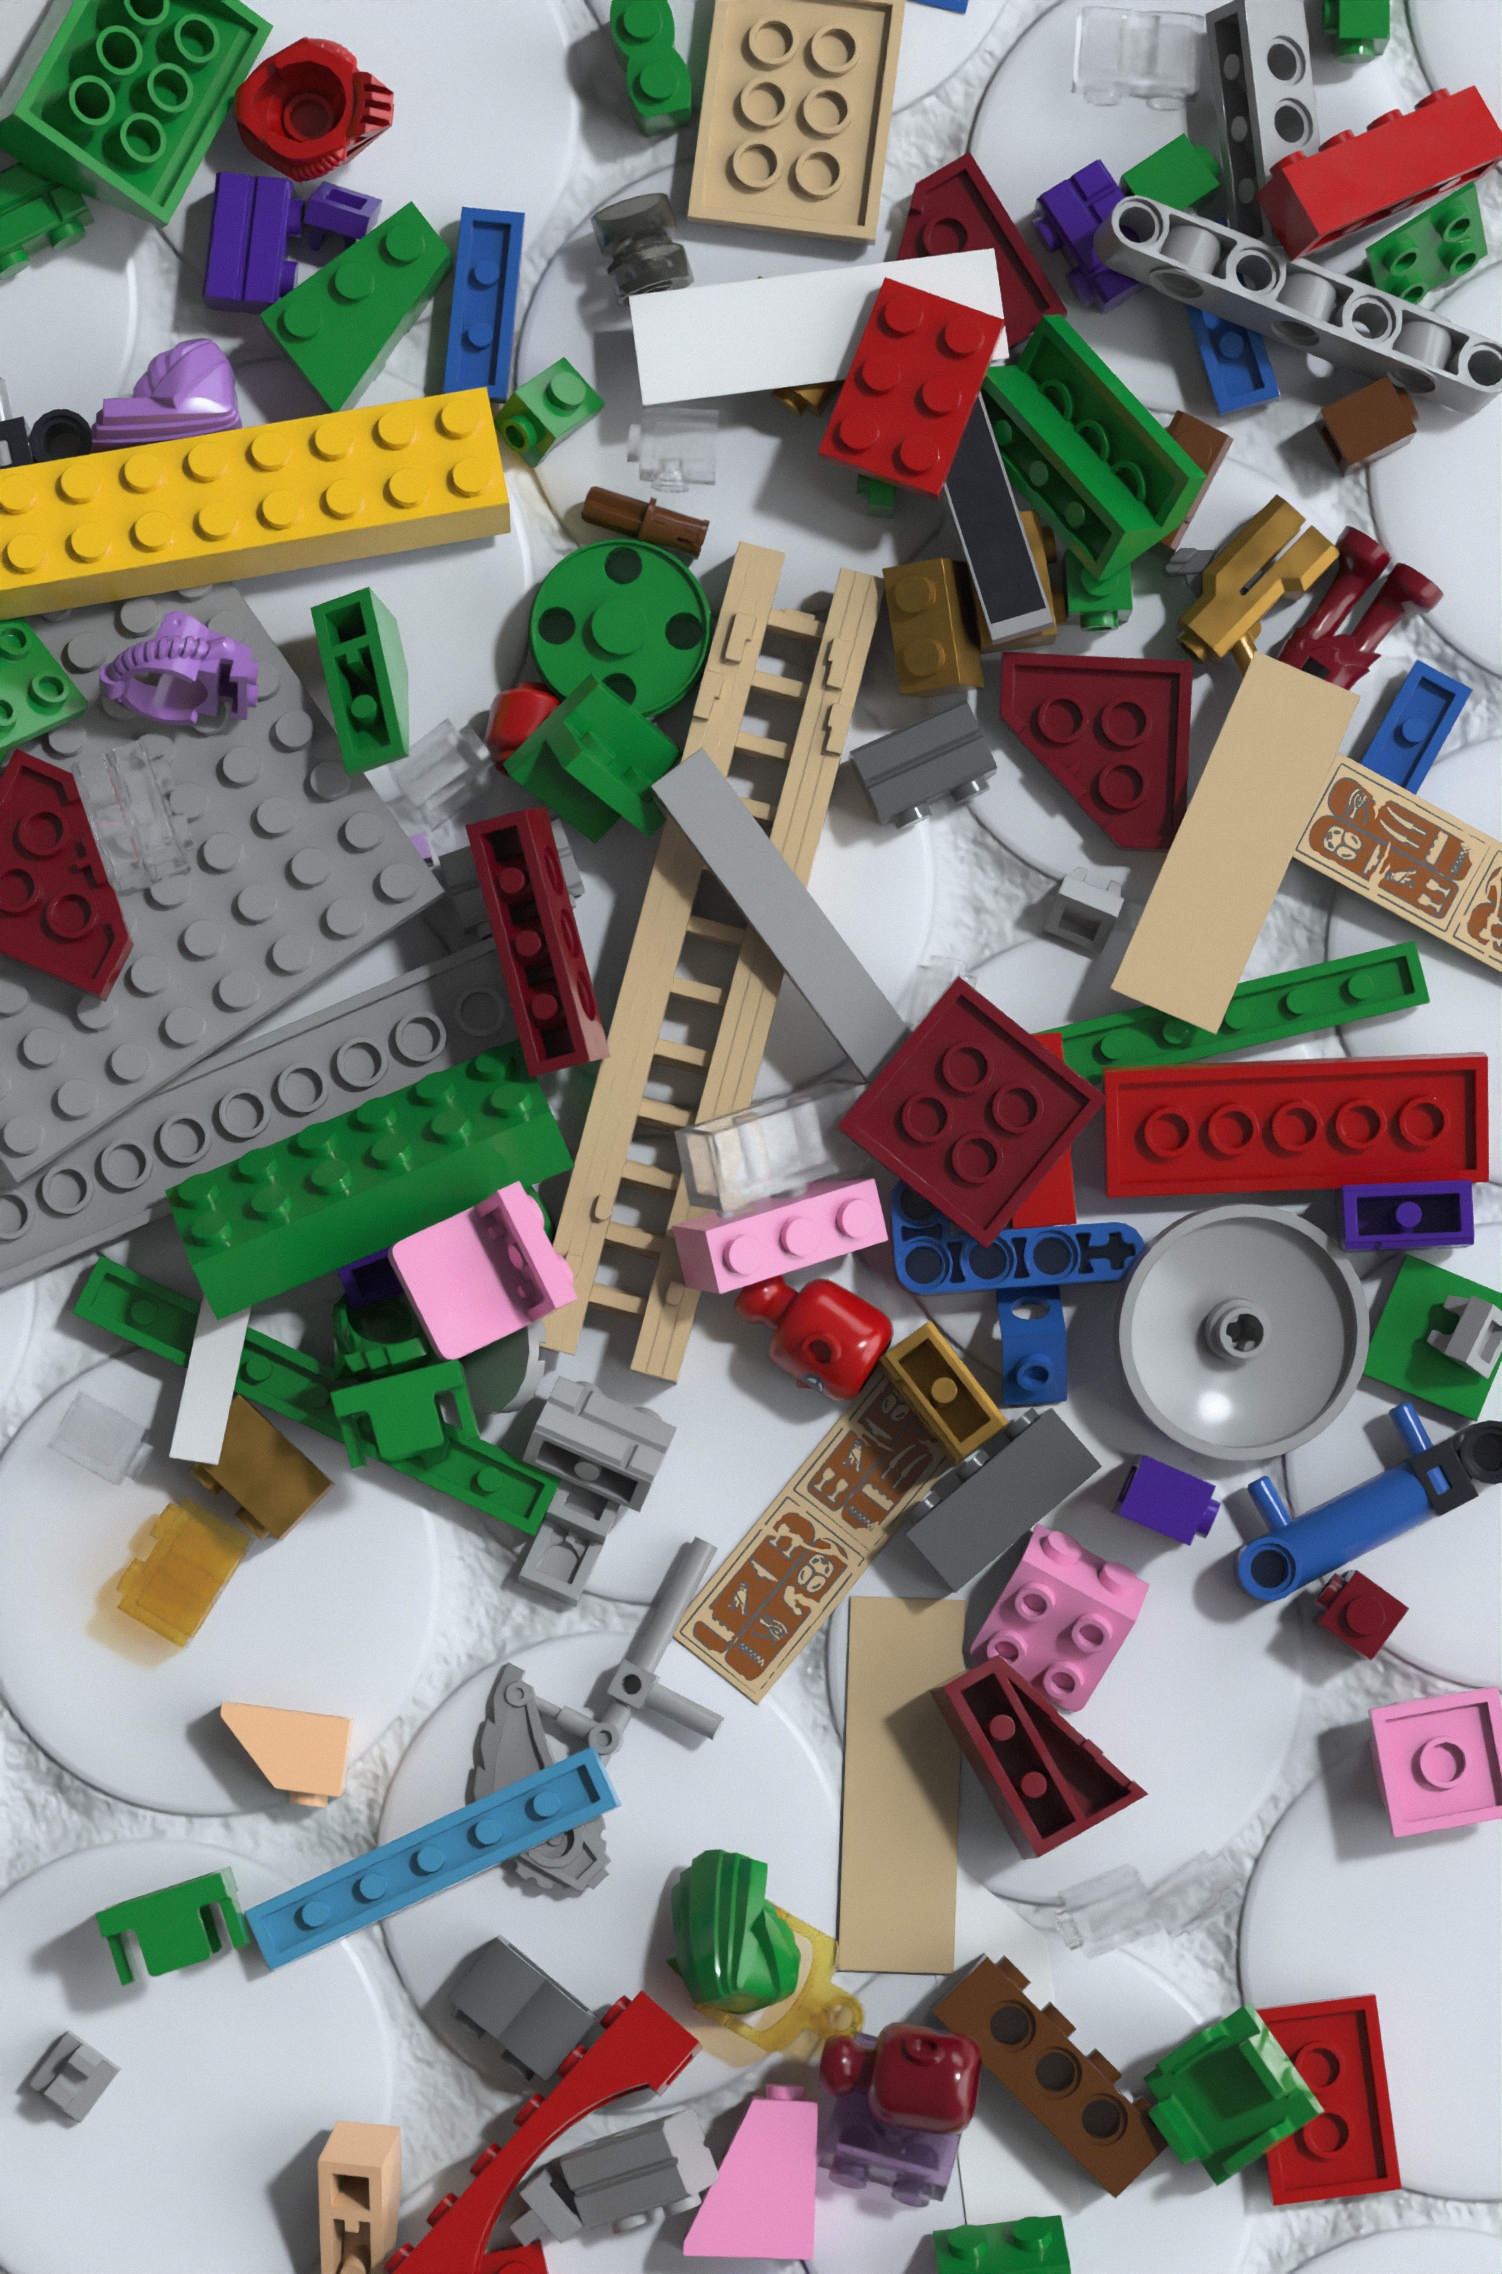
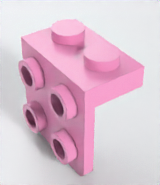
M520 1181L495 1192L464 1212L397 1242L389 1249V1261L436 1356L443 1362L459 1359L551 1315L577 1299L572 1288L573 1276L565 1259L554 1252L543 1229L544 1218L541 1209L531 1196L526 1195Z
M1037 1523L1026 1541L1012 1576L971 1645V1655L977 1661L999 1655L1042 1696L1069 1711H1080L1085 1707L1134 1626L1150 1584L1139 1579L1127 1566L1117 1562H1108L1082 1548L1072 1536L1060 1531H1051Z

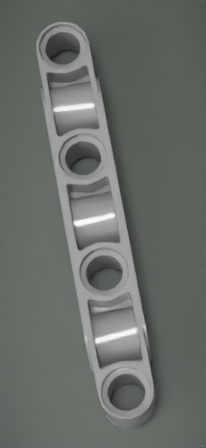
M1135 195L1126 197L1118 202L1094 234L1093 247L1095 254L1102 264L1111 270L1150 285L1159 292L1374 381L1388 375L1394 389L1403 387L1408 394L1424 397L1455 411L1467 414L1479 412L1502 392V345L1497 341L1453 324L1449 319L1306 259L1299 258L1291 261L1286 251L1206 218L1186 214L1150 198ZM1119 225L1128 226L1133 229L1139 236L1140 243L1131 242L1125 238L1120 231ZM1236 272L1248 276L1255 284L1256 291L1248 290L1242 286L1237 279ZM1352 320L1363 323L1370 331L1371 339L1360 335L1354 328ZM1468 367L1480 372L1484 377L1486 386L1480 385L1472 379Z

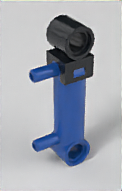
M1406 1401L1389 1410L1388 1415L1410 1457L1294 1519H1291L1270 1477L1263 1476L1249 1483L1247 1490L1269 1532L1248 1541L1239 1549L1233 1562V1575L1236 1585L1245 1595L1255 1600L1276 1601L1286 1598L1290 1593L1419 1525L1435 1517H1440L1478 1497L1479 1495L1473 1484L1488 1486L1502 1483V1462L1494 1471H1485L1475 1463L1472 1455L1473 1446L1482 1435H1491L1502 1445V1421L1487 1420L1469 1425L1459 1433L1453 1446L1449 1439L1440 1440L1432 1444L1412 1404ZM1265 1550L1276 1553L1284 1566L1280 1582L1269 1588L1257 1584L1252 1578L1250 1571L1254 1557Z

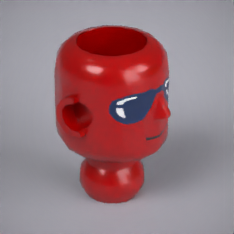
M782 1274L744 1286L733 1305L740 1319L750 1324H764L774 1331L768 1345V1358L773 1364L797 1378L796 1387L814 1389L835 1401L851 1400L861 1392L876 1370L879 1358L887 1352L894 1336L893 1324L885 1313L829 1279L818 1278L811 1280L798 1292L786 1284Z

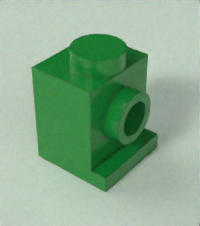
M1390 0L1322 1V34L1333 35V55H1336L1338 62L1346 64L1367 63L1374 60V55L1384 54L1390 40Z

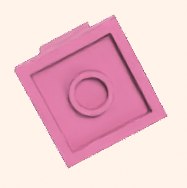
M1497 1686L1465 1692H1448L1394 1702L1393 1705L1368 1709L1373 1739L1368 1740L1379 1802L1386 1807L1391 1837L1398 1838L1502 1819V1707Z

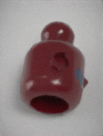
M905 2023L886 2025L880 2031L875 2047L862 2046L854 2038L847 2035H833L826 2039L823 2047L818 2085L824 2092L837 2097L846 2096L852 2092L867 2094L868 2112L872 2118L883 2125L941 2136H954L962 2133L969 2127L974 2114L981 2075V2049L967 2035Z

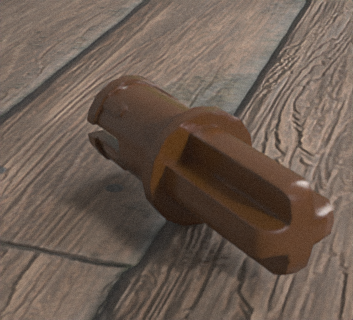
M593 486L589 489L581 511V519L584 522L636 538L637 541H645L691 556L695 560H698L710 523L706 519H697L657 506V499L653 497L647 503L598 486Z

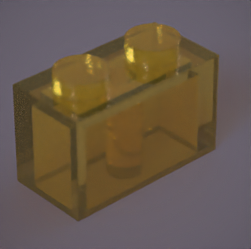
M185 1497L180 1507L171 1502L166 1506L150 1532V1535L158 1540L157 1544L145 1562L135 1557L116 1587V1590L124 1595L117 1606L119 1610L182 1649L190 1646L256 1538L193 1499Z

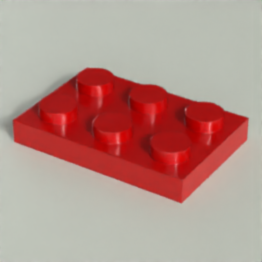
M885 277L818 450V459L938 502L1004 330L1005 320Z
M1370 1993L1255 2008L1325 2110L1322 2114L1265 2153L1271 2204L1277 2206L1401 2190L1376 1995Z

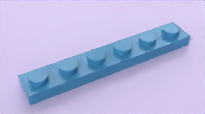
M589 1747L248 1909L244 1913L269 1970L274 1971L622 1805L596 1747Z

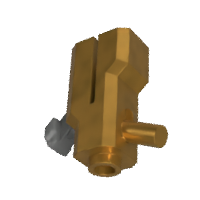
M1276 494L1231 543L1223 545L1218 550L1180 548L1163 567L1162 575L1165 578L1185 576L1186 585L1197 598V601L1179 618L1175 627L1181 634L1175 640L1186 654L1201 665L1210 660L1218 666L1231 652L1240 674L1244 678L1255 651L1258 652L1254 641L1261 633L1260 620L1280 599L1300 600L1333 566L1341 554L1322 533L1311 525L1264 574L1262 571L1301 531L1300 527L1306 522V519L1279 495Z

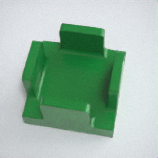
M456 1359L330 1392L336 1418L339 1419L351 1469L356 1471L368 1467L357 1426V1419L370 1415L378 1450L383 1459L395 1462L447 1448L450 1441L440 1406V1399L442 1396L452 1393L455 1397L465 1439L471 1441L481 1438L463 1364Z
M231 1866L108 1906L95 1913L102 1938H107L122 1986L134 1983L140 1979L127 1936V1930H133L136 1933L147 1971L152 1977L205 1961L212 1954L221 1950L222 1943L210 1909V1903L212 1902L220 1904L234 1949L251 1943L236 1892L239 1890Z
M1251 2003L1243 2005L1220 2023L1199 2032L1155 2064L1156 2069L1143 2077L1159 2101L1157 2105L1148 2110L1149 2116L1183 2165L1198 2160L1216 2186L1225 2183L1325 2111Z

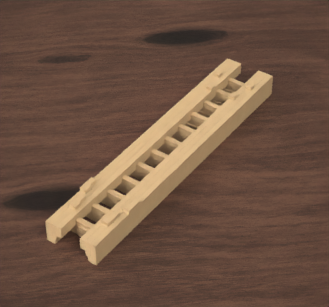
M739 541L681 762L703 748L726 780L734 753L788 767L778 806L743 797L739 798L758 824L772 828L771 842L807 889L885 594L884 578L841 567L827 622H820V619L812 614L785 608V610L780 609V611L773 610L772 606L785 561V553ZM766 632L820 646L810 684L756 670ZM750 692L804 706L794 745L740 731ZM667 813V820L664 823L607 1039L610 1057L604 1058L601 1061L574 1164L575 1167H573L552 1247L555 1253L565 1259L573 1276L572 1288L577 1299L542 1319L546 1332V1343H539V1348L575 1356L587 1308L642 1322L630 1371L677 1384L702 1290L686 1288L672 1225L723 1210L785 972L749 923H747L746 929L691 915L701 875L714 877V875ZM685 936L740 949L730 991L675 977ZM669 997L724 1010L714 1052L659 1038ZM652 1062L707 1076L698 1112L643 1098ZM636 1123L691 1138L682 1173L627 1159ZM620 1185L675 1199L666 1235L610 1221ZM604 1246L659 1260L649 1297L594 1282Z

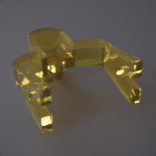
M769 1899L767 1900L775 1907L778 1916L787 1921L791 1930L807 1938L811 1942L813 1949L812 1963L807 1979L790 2009L776 2024L768 2029L759 2030L723 2009L706 2004H694L692 2008L768 2052H780L786 2049L800 2036L804 2028L824 2040L839 2034L856 2039L866 2024V2011L862 2002L855 1995L831 1982L837 1970L840 1957L839 1944L836 1939ZM838 2005L847 2006L852 2013L851 2024L844 2030L835 2028L831 2022L830 2011Z

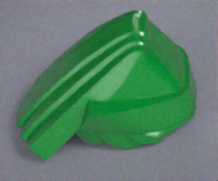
M345 1292L341 1299L333 1306L331 1320L333 1323L335 1381L354 1377L357 1381L368 1379L376 1381L426 1368L428 1365L438 1362L439 1358L436 1356L406 1293L353 1311Z
M722 1849L706 1850L692 1859V1865L680 1873V1882L672 1887L671 1911L675 1948L666 1959V1963L683 1978L695 2004H706L732 2014L741 2015L780 2003L795 1992L799 1976L801 1953L795 1944V1936L787 1921L780 1918L775 1907L765 1899L767 1863L750 1859V1857L737 1852L729 1853Z

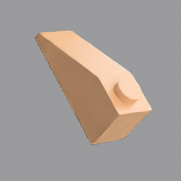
M337 2120L318 2159L321 2274H385L382 2272V2269L396 2253L402 2186L400 2127Z

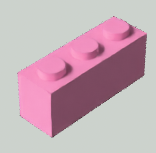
M842 1173L672 1225L686 1288L717 1294L888 1240L875 1178Z

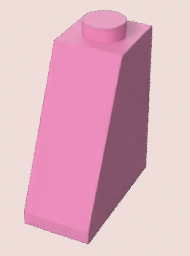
M771 2083L766 2084V2095H752L717 2166L719 2173L718 2182L706 2189L701 2199L702 2203L698 2205L684 2234L683 2256L813 2260L818 2099L817 2096H805V2085Z

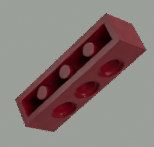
M547 807L524 809L465 825L529 1076L546 1074L610 1057Z

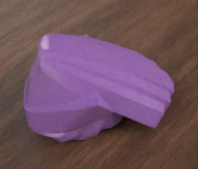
M205 338L180 342L173 349L162 352L151 360L147 371L134 386L131 398L103 399V409L96 413V423L91 425V452L94 454L241 429L243 425L238 410L234 373L229 360L218 345L211 339Z

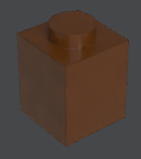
M1387 375L1321 409L1313 423L1342 477H1345L1409 444L1417 432L1413 423L1419 420V416L1408 392L1403 387L1395 390Z

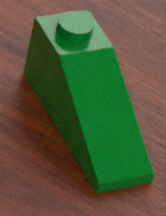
M370 587L311 607L345 773L352 777L409 757L408 670L396 618Z

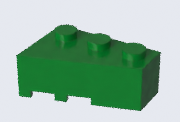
M411 201L259 315L267 335L328 414L353 410L371 382L375 381L386 366L385 362L405 333H409L452 271L453 263L450 250Z

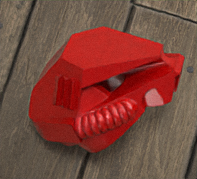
M303 37L267 58L252 71L247 80L235 91L232 116L236 121L240 138L251 154L288 178L302 184L303 181L321 178L336 169V167L347 165L387 131L393 122L394 92L389 90L369 72L358 70L356 56L352 55V52L348 51L341 44L327 39Z

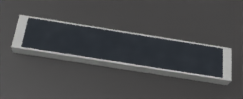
M980 392L944 484L943 493L993 646L1051 629L1054 626V621Z

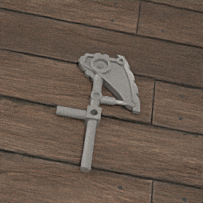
M695 1536L632 1661L623 1659L606 1692L612 1695L613 1698L600 1723L566 1705L561 1709L536 1696L534 1687L522 1681L526 1671L509 1662L507 1663L493 1697L495 1724L487 1718L480 1747L485 1770L477 1765L474 1784V1797L476 1801L556 1763L545 1735L540 1712L556 1720L555 1726L588 1742L587 1748L596 1747L605 1768L611 1756L622 1747L623 1733L636 1708L644 1711L647 1706L687 1728L714 1740L724 1721V1717L658 1683L661 1677L655 1675L654 1672L716 1553L717 1547ZM600 1816L515 1856L509 1859V1861L515 1860L518 1865L515 1871L526 1881L534 1878L537 1881V1887L552 1889L555 1884H560L563 1889L572 1887L577 1891H582L586 1886L595 1889L609 1875L605 1867L612 1861L605 1851L607 1841H604L601 1837L602 1831L606 1829L604 1818Z

